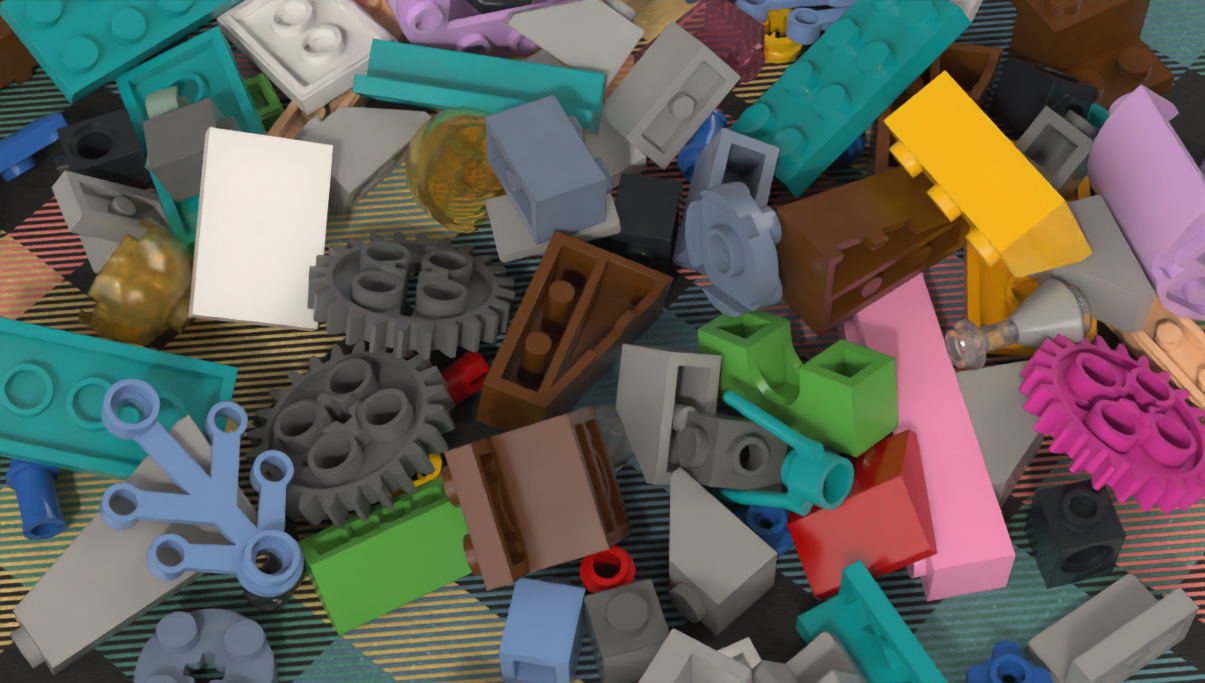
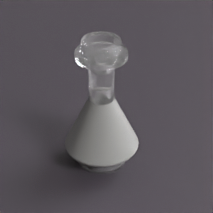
M1045 279L1005 320L977 328L969 319L958 320L954 324L953 329L946 333V350L950 360L956 367H966L969 370L975 371L984 366L986 353L1013 344L1039 348L1046 339L1053 341L1058 333L1068 337L1074 344H1078L1083 340V336L1091 330L1093 320L1091 307L1086 296L1078 287L1073 285L1066 286L1057 279Z

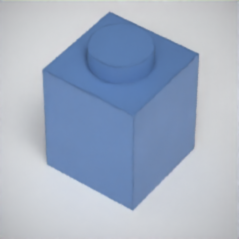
M543 576L537 580L521 578L516 581L499 649L503 682H574L586 628L584 610L585 588L575 587L567 580L553 576Z

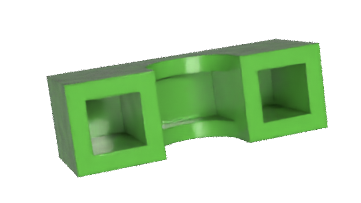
M760 309L738 317L722 314L698 329L700 352L722 355L717 402L730 406L723 400V395L726 391H733L799 434L834 448L840 453L849 454L856 458L898 428L896 363L894 357L840 339L803 364L792 344L790 320Z

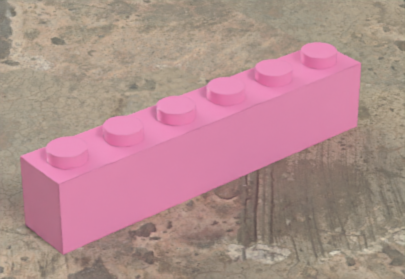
M920 273L837 325L839 340L844 339L895 358L898 428L879 442L908 429L917 434L937 554L910 564L906 568L911 578L920 577L926 599L931 601L1005 588L1016 555L923 274Z

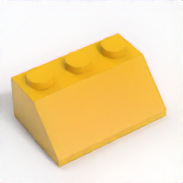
M943 71L883 120L897 140L889 148L891 154L911 178L914 179L923 172L934 184L926 193L950 222L961 215L973 230L965 238L989 267L1000 260L1015 278H1020L1084 261L1093 253L1062 196L946 71Z

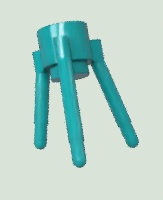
M726 391L724 393L723 400L727 404L788 444L786 458L781 468V479L788 486V492L779 493L722 488L718 491L717 496L719 500L745 505L783 508L802 516H806L813 505L833 510L843 503L850 493L854 481L853 465L847 458L824 450L822 443L799 434L735 392Z

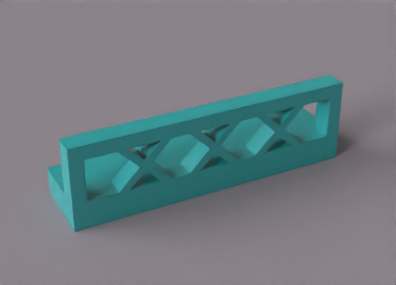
M372 39L367 76L355 74L352 92L369 100L478 117H486L554 95L566 115H574L578 119L583 133L598 135L608 76L605 73Z
M861 560L842 569L837 596L797 617L796 630L807 645L822 632L835 634L868 683H948Z

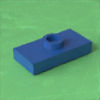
M61 113L46 114L0 141V173L5 181H9L34 167L37 163L32 154L59 139L56 129L68 126Z

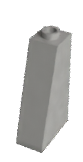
M187 415L171 428L169 434L210 477L211 446L191 417ZM149 455L125 481V483L136 486L140 491L184 494ZM238 486L237 507L256 526L257 512ZM117 497L109 502L110 508L116 514L129 515L135 511L133 503L127 498ZM98 512L15 607L13 612L20 628L10 633V636L33 669L45 662L52 674L55 675L206 573L185 571L181 577L171 581H164L154 577L147 568L146 556L155 538L162 534L174 533L182 536L188 544H232L215 526L139 520L136 525L129 529L116 530L107 526L101 519L100 512ZM162 548L156 552L157 559L165 566L171 567L181 563L179 553L172 548Z

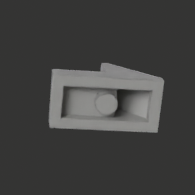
M64 171L52 186L68 229L72 233L79 234L91 267L96 274L106 273L177 247L158 193L69 171Z

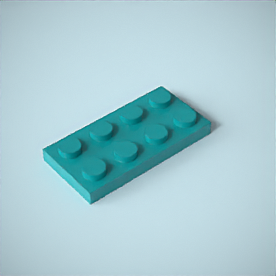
M4 0L0 3V15L70 104L244 0Z
M857 0L837 21L833 22L826 29L825 33L794 64L784 71L783 75L752 106L742 113L740 118L728 130L780 148L773 179L798 198L972 23L963 10L949 0Z
M218 26L115 77L145 160L147 158V147L142 122L149 120L145 100L151 92L177 86L179 96H186L190 104L211 97L225 118L233 116L236 119L242 132L267 135L230 45ZM150 171L178 249L188 261L194 259L200 194L175 202L153 172Z
M0 317V456L126 481L148 454L134 439L125 440L118 438L105 428L101 418V409L108 389L123 379H138L148 383L154 388L160 400V409L156 420L169 432L179 420L189 415L211 446L212 442L208 440L204 432L205 420L209 410L216 403L232 400L238 367ZM122 407L116 411L119 419L126 423H136L141 419L140 413L132 407ZM219 416L214 419L217 428L225 432L228 416Z

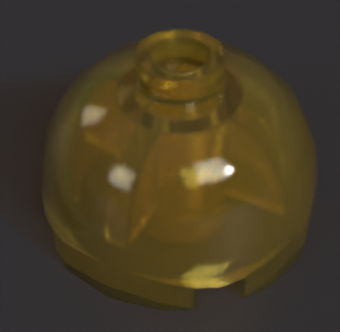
M465 106L439 112L420 126L411 138L405 156L406 184L414 201L424 212L448 230L471 233L479 231L475 225L483 224L489 219L484 200L506 195L507 193L487 161L485 117L492 115V113Z
M144 218L138 223L146 231L140 240L129 234L125 236L93 282L87 294L98 301L93 314L91 315L82 309L79 314L81 324L111 341L137 345L157 341L170 328L181 333L192 319V317H188L194 257L186 243L172 231L151 218Z

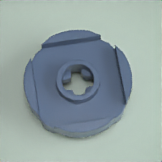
M723 184L698 193L703 196L702 199L690 202L686 212L685 239L692 268L704 266L706 274L712 283L711 285L701 287L708 300L721 313L730 317H738L780 302L783 291L778 276V257L775 245L781 240L782 230L775 211L769 206L759 208L750 194L734 184Z
M200 609L190 613L177 611L166 615L159 621L155 634L143 647L136 663L134 683H195L191 675L197 669L208 664H215L217 671L225 673L222 680H211L209 683H278V667L264 631L256 621L224 609Z

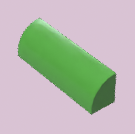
M442 475L416 487L417 491L414 494L405 492L394 497V508L391 510L386 509L382 504L376 505L370 509L367 521L363 522L357 514L346 519L342 527L336 528L333 525L297 542L303 553L304 566L309 579L339 636L472 573L463 546L464 535L469 534L461 506L455 508L448 499Z

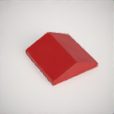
M905 430L876 443L857 458L851 455L844 457L853 465L854 481L850 493L838 508L827 510L813 505L806 516L790 511L787 527L813 595L820 600L839 593L842 569L861 560L873 579H876L937 554L917 434L912 430Z

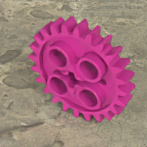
M1058 333L1053 341L1046 339L1020 373L1025 379L1020 384L1019 391L1029 397L1023 404V409L1040 417L1034 424L1033 429L1036 432L1051 435L1055 440L1048 449L1052 453H1067L1072 458L1069 470L1077 473L1085 469L1092 475V486L1097 491L1105 483L1113 487L1118 502L1122 504L1132 495L1143 511L1148 512L1156 503L1165 514H1170L1176 506L1185 512L1194 502L1198 504L1205 496V425L1200 424V421L1205 416V411L1188 406L1185 400L1189 397L1190 393L1183 389L1174 390L1168 384L1170 374L1166 371L1158 374L1151 371L1148 358L1144 355L1135 361L1129 357L1124 344L1119 343L1114 350H1111L1100 335H1096L1091 342L1083 336L1081 342L1074 344L1068 337Z

